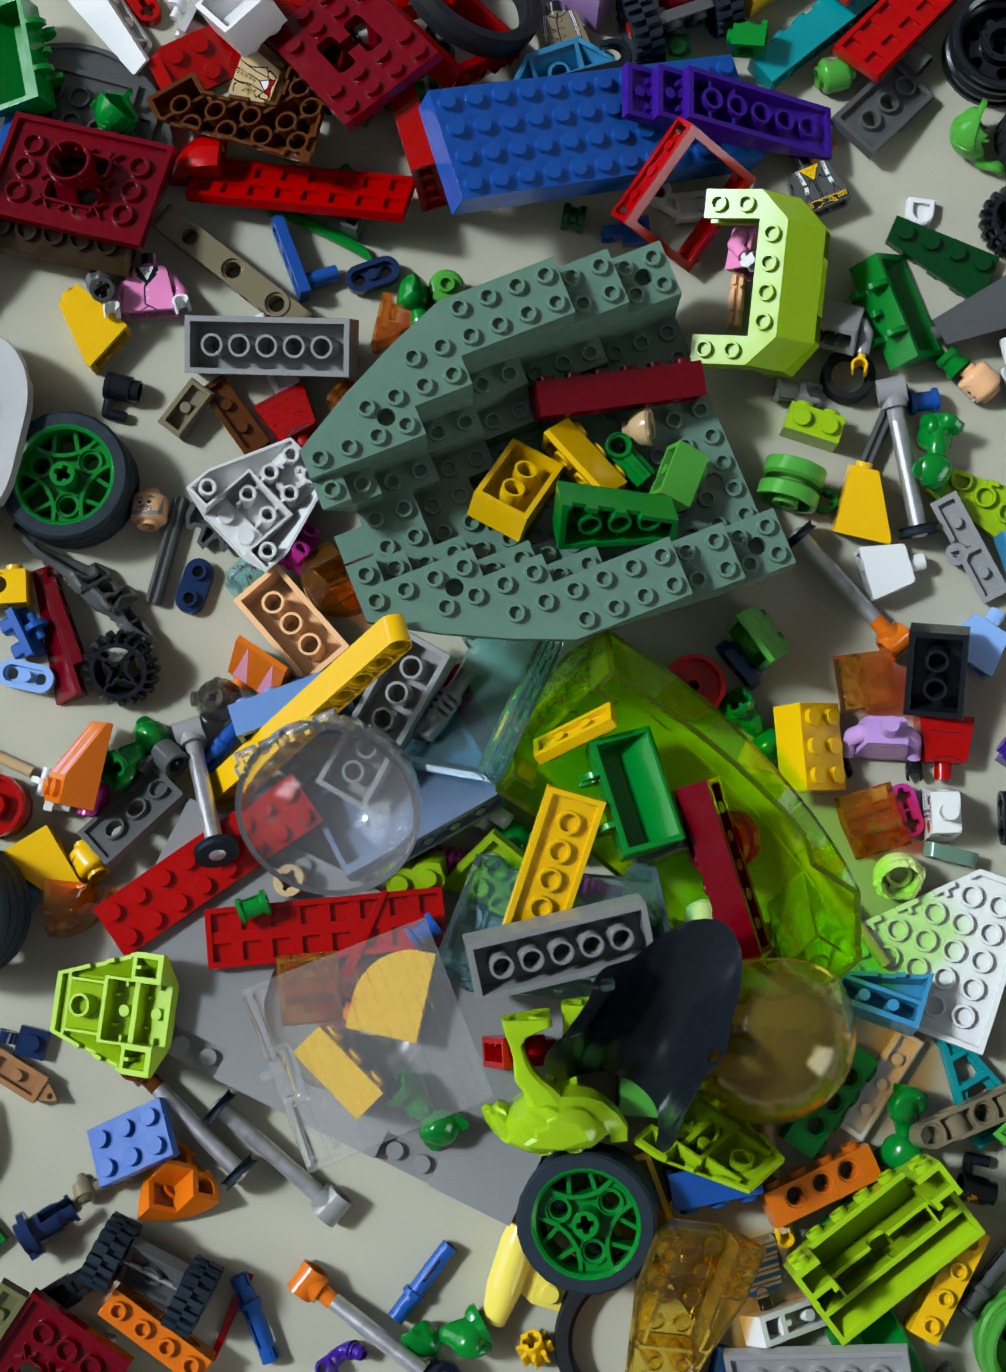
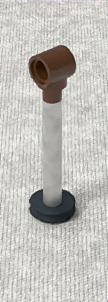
M156 1073L151 1078L120 1074L124 1079L133 1081L137 1087L143 1085L155 1099L158 1097L166 1098L169 1113L229 1174L220 1184L227 1185V1191L237 1182L241 1181L248 1174L249 1169L258 1161L253 1160L251 1154L241 1161Z

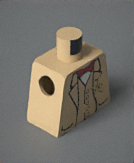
M262 43L254 54L248 55L246 58L241 56L228 92L238 96L250 97L251 101L264 103V100L275 101L278 92H282L286 83L285 75L289 65Z

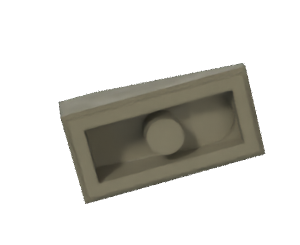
M191 377L157 422L184 442L215 394Z

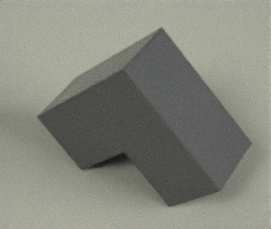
M330 215L326 222L327 227L344 234L358 243L366 230L365 220L361 218Z

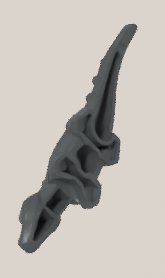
M13 524L12 530L23 544L32 551V555L39 557L43 561L44 566L52 567L56 575L63 576L65 582L93 610L108 616L111 621L116 623L119 630L124 629L126 637L131 631H135V639L139 640L142 636L145 637L144 643L146 646L157 642L155 634L149 628L146 621L142 617L137 616L131 607L133 601H136L139 595L134 588L125 584L118 585L110 578L111 571L108 567L97 562L88 566L59 554L37 541L19 524Z

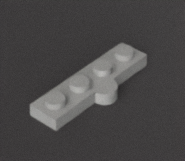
M956 490L930 503L951 542L945 550L946 560L952 565H963L983 604L1006 593V583Z

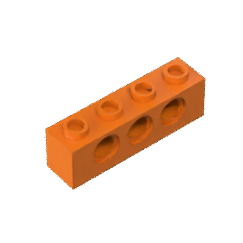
M851 1140L841 1145V1151L821 1154L814 1159L816 1163L810 1166L799 1165L789 1170L790 1175L779 1180V1177L764 1182L762 1184L764 1193L757 1196L770 1225L779 1229L877 1181L876 1178L881 1174V1171L869 1144ZM846 1161L849 1165V1171L847 1175L842 1177L839 1168ZM818 1174H821L823 1184L819 1189H815L813 1180ZM791 1187H795L797 1189V1197L794 1201L789 1202L787 1192Z
M120 1283L97 1313L173 1372H205L217 1354L216 1351L192 1333L186 1339L161 1326L160 1324L165 1313L134 1289L123 1283Z

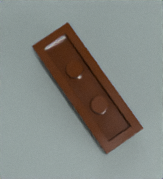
M220 375L204 386L215 394L209 406L244 455L271 444L223 375Z

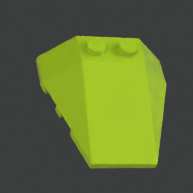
M135 952L118 958L106 959V961L90 963L58 971L50 1032L73 1046L89 1052L93 1055V1058L106 1062L120 1074L151 1078L171 1048L179 984L168 955Z
M703 1080L684 1116L677 1140L668 1151L662 1153L656 1147L658 1127L652 1123L634 1137L632 1142L663 1163L747 1194L754 1191L785 1160V1157L762 1132L757 1133L750 1125L749 1117L745 1113L741 1115L733 1106L734 1101L731 1097L706 1080Z

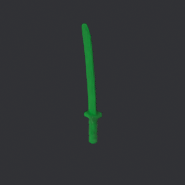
M262 209L266 211L268 217L272 218L274 215L283 214L285 220L314 232L367 261L372 260V256L364 245L303 214Z

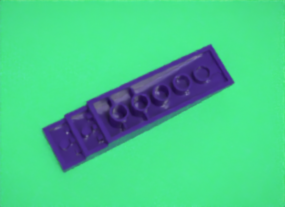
M627 61L622 66V119L668 131L676 118L680 116L694 124L715 142L828 161L832 159L831 108L691 65H688L684 70L658 63L652 69Z

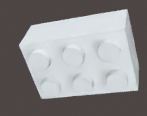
M200 0L195 4V7L211 28L244 58L258 51L260 45L269 36L278 33L282 25L287 21L273 0Z

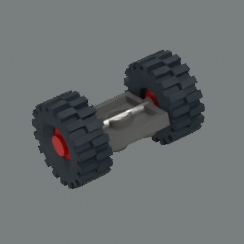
M615 0L616 18L619 23L622 40L629 44L632 50L633 63L638 65L664 57V37L676 33L677 28L686 26L687 29L695 28L701 25L702 20L705 19L706 28H709L710 35H713L714 39H719L727 36L728 28H733L734 23L746 21L744 18L746 17V11L743 7L745 6L744 0H695L659 12L658 14L653 0Z
M115 1211L106 1222L105 1227L102 1228L97 1240H95L81 1268L77 1281L105 1295L117 1279V1281L168 1307L160 1325L188 1339L203 1314L225 1268L199 1254L194 1258L191 1265L182 1261L178 1256L171 1255L156 1247L153 1243L139 1238L143 1225Z

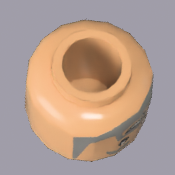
M145 488L134 495L130 513L131 521L136 524L139 530L146 532L158 531L160 527L167 523L169 500L166 496L160 494V490Z

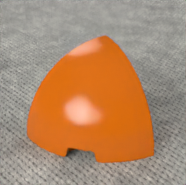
M177 1141L179 1156L146 1170L139 1196L137 1219L146 1221L183 1219L205 1212L220 1202L218 1187L209 1169L204 1171L194 1160L196 1155L194 1151Z

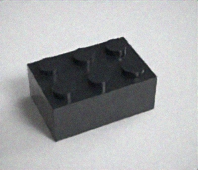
M911 622L903 715L963 720L971 627Z

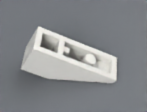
M805 1296L776 1303L769 1310L757 1311L755 1309L739 1315L745 1344L751 1347L769 1348L827 1326Z

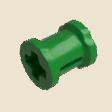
M264 889L259 890V894L243 900L240 898L235 899L236 909L243 925L249 923L250 919L267 914L269 916L273 914L270 901Z

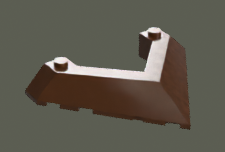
M333 44L323 51L322 55L337 65L341 50L337 44ZM290 66L285 75L286 83L282 92H278L275 101L264 100L263 103L251 101L250 97L229 94L228 97L216 95L215 92L204 89L194 71L146 98L159 122L309 165L312 162L326 105Z

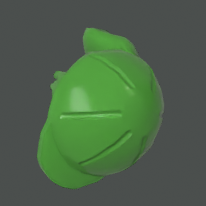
M983 98L978 106L964 110L954 119L950 127L949 139L956 153L965 159L971 160L976 168L991 171L997 176H1002L1006 174L1003 164L999 160L986 158L983 143H988L990 140L986 139L989 136V132L984 131L987 129V126L981 122L988 102L987 99Z

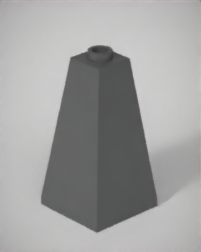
M1006 275L931 320L933 326L929 329L937 342L943 341L944 345L1005 329Z

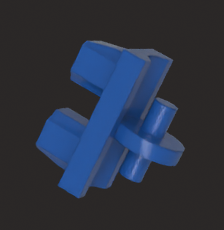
M10 607L5 611L7 616L0 622V629L6 636H13L14 634L17 636L19 642L12 645L10 649L14 658L26 659L47 654L48 650L42 639L46 638L43 629L49 625L48 619H38L35 611L29 612L27 607L20 609Z

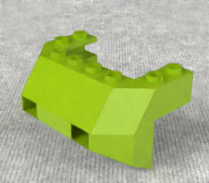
M707 189L704 218L711 219V224L714 226H759L748 336L692 334L691 361L701 360L703 368L755 370L768 378L793 377L819 347L831 231L801 198L765 189Z
M926 1153L914 1156L907 1163L893 1170L889 1168L883 1171L876 1178L878 1182L871 1188L864 1187L854 1194L852 1197L854 1201L848 1206H839L830 1213V1220L822 1226L817 1224L809 1229L805 1234L807 1238L786 1258L787 1261L783 1267L842 1346L846 1345L986 1234L985 1230L959 1198L963 1190L943 1164ZM920 1211L923 1212L922 1216L902 1230L901 1226ZM851 1265H856V1268L838 1282L835 1280L837 1276Z

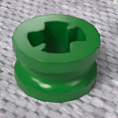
M823 487L816 492L818 495H823L824 498H831L828 504L830 507L827 508L825 504L820 505L818 503L815 512L826 515L836 508L839 498L833 489Z

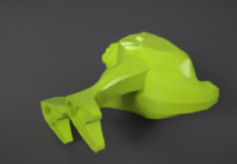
M589 996L561 1001L563 1021L561 1036L578 1016L588 1001ZM538 1008L501 1015L503 1031L513 1056L515 1082L522 1092L515 1095L510 1102L504 1099H497L495 1103H487L481 1107V1111L486 1123L503 1142L528 1153L547 1156L553 1154L554 1151L566 1150L568 1153H581L586 1148H592L607 1135L611 1143L628 1141L627 1121L618 1107L600 1090L589 1084L577 1081L576 1076L565 1081L556 1079L548 1073L546 1076H543L532 1065L524 1042L528 1037L553 1026L552 1018H550V1008Z

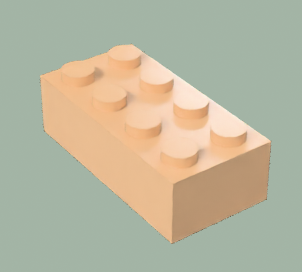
M278 564L264 573L233 600L299 677H307L324 671L350 647Z

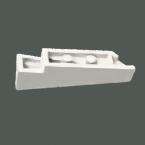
M68 0L112 52L118 56L132 74H138L149 61L147 54L152 49V42L125 0Z

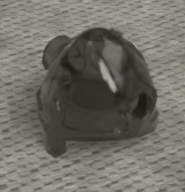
M214 677L205 682L198 691L191 692L190 703L192 707H196L198 713L206 721L223 725V723L231 719L227 705L235 703L242 696L239 687L230 680Z

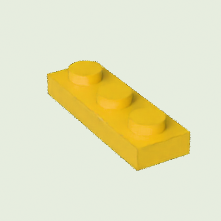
M609 701L534 739L533 751L535 760L539 765L549 760H556L561 754L573 748L582 747L588 741L600 735L608 734L617 727L616 709Z

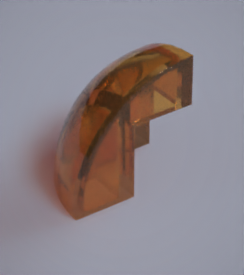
M325 541L312 550L303 561L300 569V581L303 590L312 605L324 615L334 618H347L359 615L363 611L351 580L346 575L340 551L330 542Z
M45 879L43 913L48 914L45 926L47 935L51 938H64L90 929L100 921L93 908L116 892L117 886Z

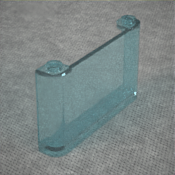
M462 637L463 642L469 649L460 667L467 669L475 677L462 695V704L460 707H457V711L453 714L451 720H448L447 726L432 742L427 740L422 742L416 739L409 740L403 747L399 760L407 768L492 784L499 783L504 777L563 647V641H510Z

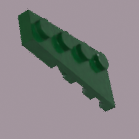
M898 215L885 241V244L891 249L903 255L912 264L916 263L927 271L926 274L933 279L937 278L950 287V291L957 296L961 295L965 299L989 285L1000 258Z

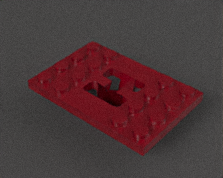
M309 0L286 18L287 21L282 25L278 33L267 38L269 44L349 132H352L442 61L439 52L387 0ZM359 23H364L367 26L369 42L362 41L354 44L349 31ZM333 44H337L342 51L338 60V66L322 55V52Z
M16 111L0 152V219L142 251L177 150L174 145ZM68 156L86 159L84 168L77 173L81 181H79L76 175L65 174L60 165L62 159ZM94 161L109 165L104 175H98ZM53 186H55L57 198L48 197ZM86 188V192L98 194L95 203L91 206L80 204L77 191Z
M37 1287L31 1292L0 1340V1372H20L24 1362L31 1363L40 1372H126L135 1358Z

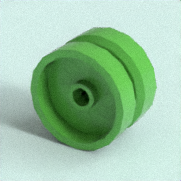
M776 453L768 455L763 467V473L766 475V478L760 479L755 494L756 497L765 504L784 511L799 514L814 513L820 499L816 490H820L824 486L827 476L826 470L820 465L801 457Z

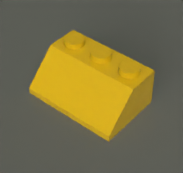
M567 418L543 433L542 450L550 458L564 465L562 471L573 483L625 489L627 481L625 480L626 474L617 464L611 465L605 458L607 454L603 448L597 443L592 444L587 439V432L578 422L573 423Z

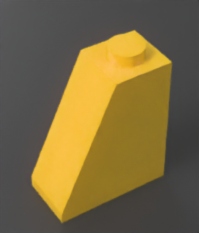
M78 283L73 288H68L62 294L61 301L58 303L85 363L96 375L133 333L126 323L121 319H116L114 313L104 318L103 304L94 300L92 295Z
M856 460L855 465L847 464L831 531L890 544L891 534L879 471L872 469V463Z
M45 825L2 851L15 862L26 880L55 900L66 899L69 902L83 893L81 889L88 885L86 881L81 880L69 861L70 854L54 826Z

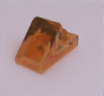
M382 293L371 340L373 354H379L388 349L394 341L410 328L407 324L393 322L397 319L399 306L395 304L394 294Z

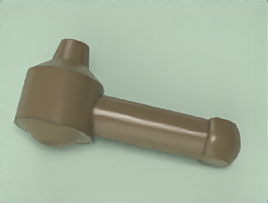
M79 1173L77 1181L72 1186L75 1202L79 1204L91 1202L97 1197V1193L123 1183H130L134 1180L135 1176L108 1188H100L98 1180L94 1181L87 1178L85 1173Z

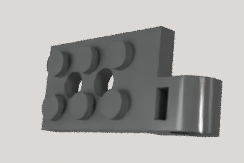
M917 41L877 82L871 80L831 118V125L870 160L934 98L935 95L916 79L929 66L934 56ZM880 101L890 102L893 109L884 108ZM869 117L873 119L875 125H866L862 118Z
M163 739L156 743L151 750V754L137 766L142 773L77 832L111 871L188 801V798L174 783L189 769V756L172 739ZM143 806L142 811L138 815L133 816L134 811L138 807ZM121 826V830L112 836L113 830Z

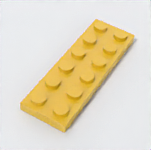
M547 784L502 925L572 908L606 806L605 800Z

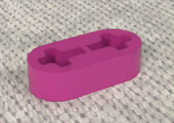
M904 783L891 787L887 793V801L898 833L907 838L919 835L924 829V819L915 791L910 785ZM898 789L902 793L907 792L908 798L904 799L906 809L903 808L901 801H896L894 798L898 794ZM905 812L908 813L910 820H916L917 825L913 827L912 833L909 828L904 829L903 823L907 822Z

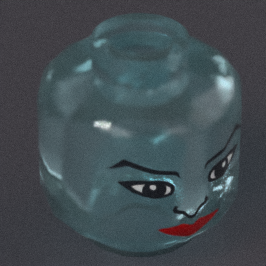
M240 558L227 569L225 575L228 582L225 586L233 596L237 597L266 572Z

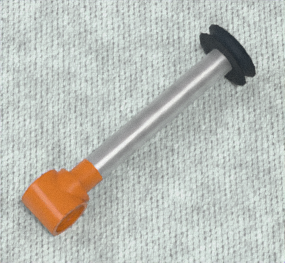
M811 519L803 527L795 529L787 540L790 548L796 545L876 632L877 636L875 639L877 641L875 643L879 650L889 660L896 662L908 651L909 630L899 622L893 621L890 623L809 535V532L817 526L811 524Z
M304 1259L287 1284L292 1293L308 1303H315L318 1300L407 1372H438L444 1360L439 1361L437 1354L429 1364L332 1289L329 1286L330 1280L327 1279L328 1275L321 1267L310 1260Z

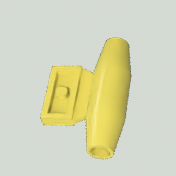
M516 1213L510 1226H506L501 1236L486 1285L482 1320L495 1327L505 1326L520 1294L531 1304L558 1312L565 1294L564 1290L546 1281L526 1258L517 1235ZM573 1252V1253L571 1254V1255L574 1256V1257L577 1256V1255H576V1252Z

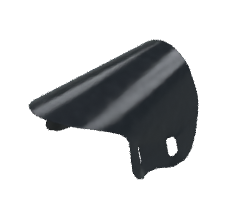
M717 919L691 920L664 933L632 959L609 965L602 969L593 981L588 1001L565 1033L550 1048L545 1057L544 1067L547 1073L561 1081L583 1074L604 1071L625 1077L643 1089L657 1109L658 1136L656 1147L662 1153L668 1151L676 1142L684 1116L701 1083L720 1064L728 1048L731 1024L739 1000L743 968L742 952L732 929ZM613 977L614 989L602 992L601 980ZM720 1048L719 1059L709 1062L715 1050Z

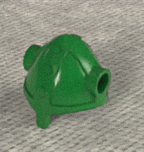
M130 88L125 93L103 90L92 101L89 107L94 110L96 124L100 130L129 135L139 120L129 99L133 93Z

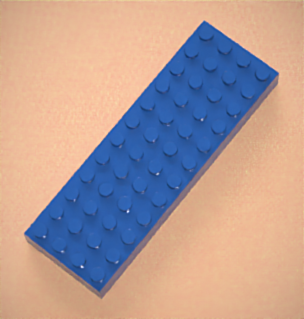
M731 54L660 62V64L684 70L688 65L740 80ZM658 63L644 64L642 66L653 69ZM622 67L428 90L418 108L452 215L626 190L667 133V130L622 119ZM694 139L663 184L733 174L734 172ZM715 142L747 171H751L765 156V152L762 150Z

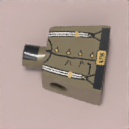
M559 0L550 1L545 5L547 15L542 16L538 27L539 49L577 36L590 42L576 10L563 12L562 4Z

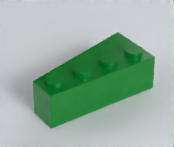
M556 481L552 527L558 550L645 545L666 537H670L671 542L676 540L679 519L672 496Z

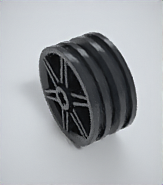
M968 0L960 9L943 42L941 62L947 81L961 97L976 105H979L984 98L988 100L986 107L998 108L1006 106V0ZM997 18V19H999L1000 21H999V22H994V21L991 20V19ZM980 62H981V64H982L979 68H975V67L973 66V65H979Z

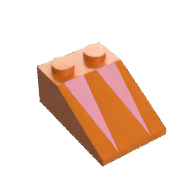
M241 635L238 636L228 672L234 677L231 681L244 691L250 687L258 695L267 688L280 687L297 678L287 666Z
M91 721L52 768L49 777L44 779L42 785V794H45L44 800L61 805L94 810L113 728L112 723Z

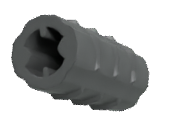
M89 270L85 283L92 298L98 302H106L113 297L115 285L109 273L101 272L100 270ZM102 281L104 286L98 287L96 283Z

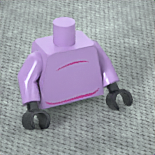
M869 715L865 716L857 725L845 731L842 740V752L847 778L853 775L849 759L859 758L909 760L905 765L906 780L909 781V775L914 772L919 773V781L923 779V767L919 762L922 758V738L919 732L913 727L908 726V719L906 717Z

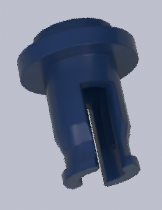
M65 1194L62 1200L49 1204L30 1217L24 1211L15 1215L17 1223L12 1226L20 1245L32 1261L46 1253L43 1243L66 1230L74 1221L79 1222L81 1220L75 1211L77 1208L68 1194Z

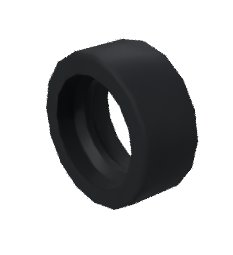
M835 352L829 356L820 373V384L823 385L822 391L828 399L837 404L851 405L860 402L868 395L876 378L875 366L869 356L865 358L868 362V373L864 377L862 386L854 392H844L838 389L833 383L831 375L833 368L838 363L844 361L852 362L858 354L855 353L854 356Z

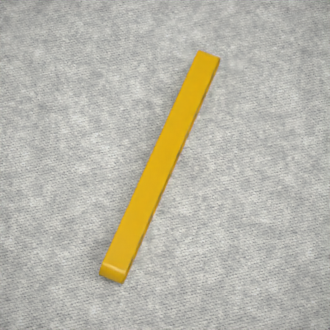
M389 614L379 619L209 775L217 810L227 809L235 805L411 649L412 642L403 615Z

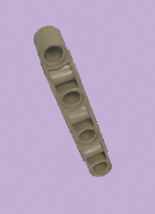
M171 204L167 205L152 224V227L159 234L261 313L263 312L266 317L316 318L306 308ZM197 235L195 243L186 244L189 236ZM232 269H241L239 276L229 278V273ZM278 301L284 302V307L281 311H272L273 304Z
M1006 1082L914 1123L909 1129L910 1142L916 1148L937 1149L1006 1121ZM977 1106H979L982 1110V1117L980 1120H978L975 1115V1110ZM925 1128H928L931 1133L928 1143L923 1138Z

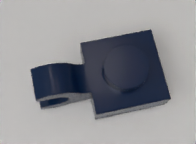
M25 1024L21 1025L20 1032L1 1028L0 1043L16 1045L13 1054L43 1061L52 1033L49 1030Z

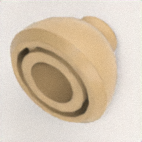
M648 407L640 408L632 413L627 421L622 422V433L627 434L633 443L642 447H652L655 444L656 428L651 409Z

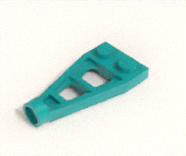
M933 1038L940 1052L954 1104L968 1099L969 1087L978 1082L984 1084L988 1090L1003 1084L977 1054L951 1044L947 1045L945 1042ZM962 1056L966 1057L975 1069V1075L965 1081L960 1080L954 1066L955 1060ZM982 1110L975 1111L978 1120L982 1117ZM1006 1121L968 1137L974 1149H981L994 1141L996 1138L993 1133Z

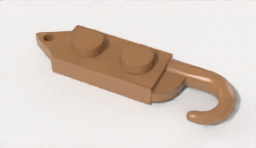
M3 1046L0 1047V1084L32 1104L36 1103V1101L59 1100L50 1082L51 1076Z

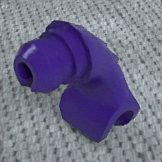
M356 1339L347 1341L317 1361L315 1371L339 1372V1366L346 1359L363 1361L368 1355V1350L366 1346L361 1345Z

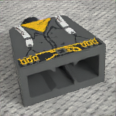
M797 156L792 160L797 172L790 176L787 184L790 196L803 199L819 218L847 206L852 195L827 160L812 165L810 158Z

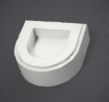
M909 196L906 201L905 219L926 227L934 217L936 200Z

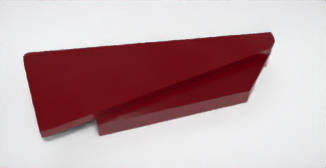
M45 566L34 570L33 579L40 618H47L49 625L43 629L46 635L44 640L48 650L49 667L56 676V684L53 688L55 701L58 706L88 696L79 670L88 662L83 659L86 653L59 577L54 573L52 567Z

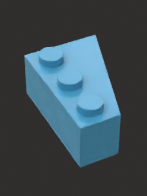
M840 970L833 979L825 1006L911 1037L919 1029L934 973L921 975L906 974V972L892 974L878 973L877 971Z

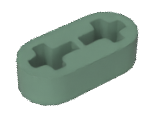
M930 841L924 842L922 856L973 869L976 868L979 855L975 852Z

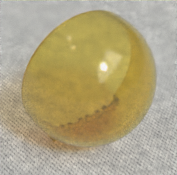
M764 958L742 963V982L739 1000L731 1024L726 1054L720 1064L704 1078L697 1092L705 1101L723 1114L743 1122L759 1125H780L794 1122L809 1116L828 1103L847 1079L853 1065L857 1047V1023L853 1006L844 985L836 976L818 965L791 958ZM720 1048L715 1050L709 1062L719 1059Z

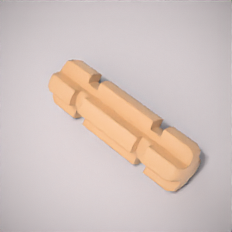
M736 274L732 276L730 284L732 289L729 293L727 311L729 314L726 320V327L729 329H740L742 325L745 299L744 289L747 279Z

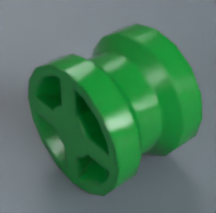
M955 345L934 364L938 369H943L946 372V377L949 381L970 362L967 357H962L958 353L959 349Z

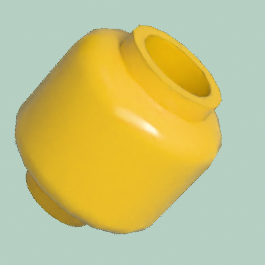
M83 839L74 844V849L69 855V861L81 880L94 883L104 879L110 873V869Z

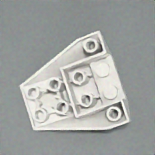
M291 437L209 468L186 487L201 515L244 561L264 572H268L288 554L318 501L316 491L299 451L301 447Z

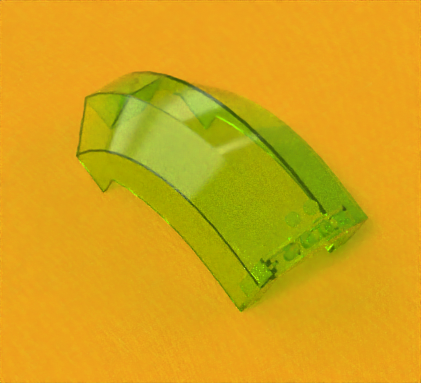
M613 631L595 635L567 653L530 693L495 747L496 792L537 817L547 784L600 799L596 786L580 788L579 785L580 777L591 772L585 752L589 741L582 747L573 748L561 754L556 760H549L539 765L534 758L533 740L607 702L612 703L616 709L617 727L608 734L600 735L592 740L650 726L671 791H676L675 789L719 776L728 806L745 811L755 821L760 832L761 845L757 857L747 867L773 949L761 956L742 960V982L738 1004H747V999L764 998L765 1002L789 1000L790 995L807 994L809 998L819 997L862 960L861 892L846 862L813 812L776 767L728 718L683 680ZM604 812L599 826L608 823ZM612 836L600 839L595 837L589 855L614 874L633 893H639L646 902L647 907L669 930L683 924L685 909L689 904L697 900H709L703 889L704 880L702 874L690 863L686 853L652 867L633 868L631 860L619 861Z

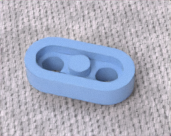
M7 659L0 664V682L9 688L36 694H46L56 684L55 673L45 665L18 659ZM17 669V678L11 679V671ZM45 675L46 682L43 685H39L38 678Z

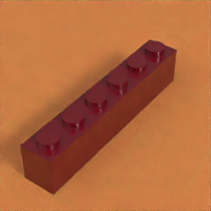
M684 357L674 360V364L664 365V361H654L646 364L647 367L637 368L636 364H630L620 367L619 371L609 372V368H600L593 370L590 375H582L580 371L567 373L564 375V378L554 379L553 375L538 377L536 382L528 388L534 423L698 401L707 395L702 361H691L690 357Z
M712 777L675 789L677 805L683 812L686 822V834L691 839L695 851L694 860L697 867L700 868L704 880L703 889L707 897H709L713 909L712 918L724 922L732 929L742 952V960L761 956L772 950L773 947L720 777Z

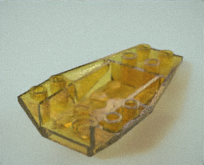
M671 1218L655 1233L635 1285L625 1372H699L746 1303L766 1253V1248L724 1224Z

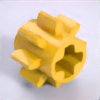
M532 1328L530 1331L520 1335V1345L516 1346L515 1349L525 1367L531 1363L536 1369H539V1367L547 1362H551L550 1352H553L555 1347L546 1330L539 1333Z

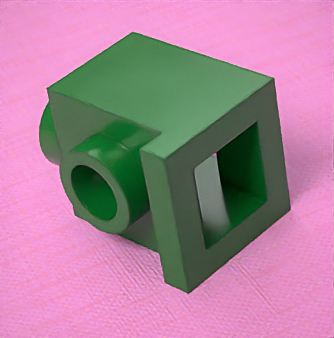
M762 19V25L751 21H744L742 23H734L733 28H728L726 45L731 46L732 57L765 59L769 35L768 20Z

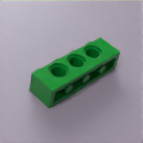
M843 1038L777 1135L810 1159H813L815 1155L819 1156L827 1146L828 1142L826 1139L831 1131L835 1132L843 1123L844 1117L842 1115L848 1106L852 1107L858 1101L861 1095L859 1090L863 1084L870 1082L877 1072L875 1066L879 1061L850 1040ZM846 1068H851L853 1072L852 1079L847 1083H843L841 1080L842 1071ZM834 1092L836 1094L835 1104L831 1107H826L824 1104L825 1096L828 1093ZM813 1117H818L820 1120L819 1128L810 1132L807 1128L808 1121Z

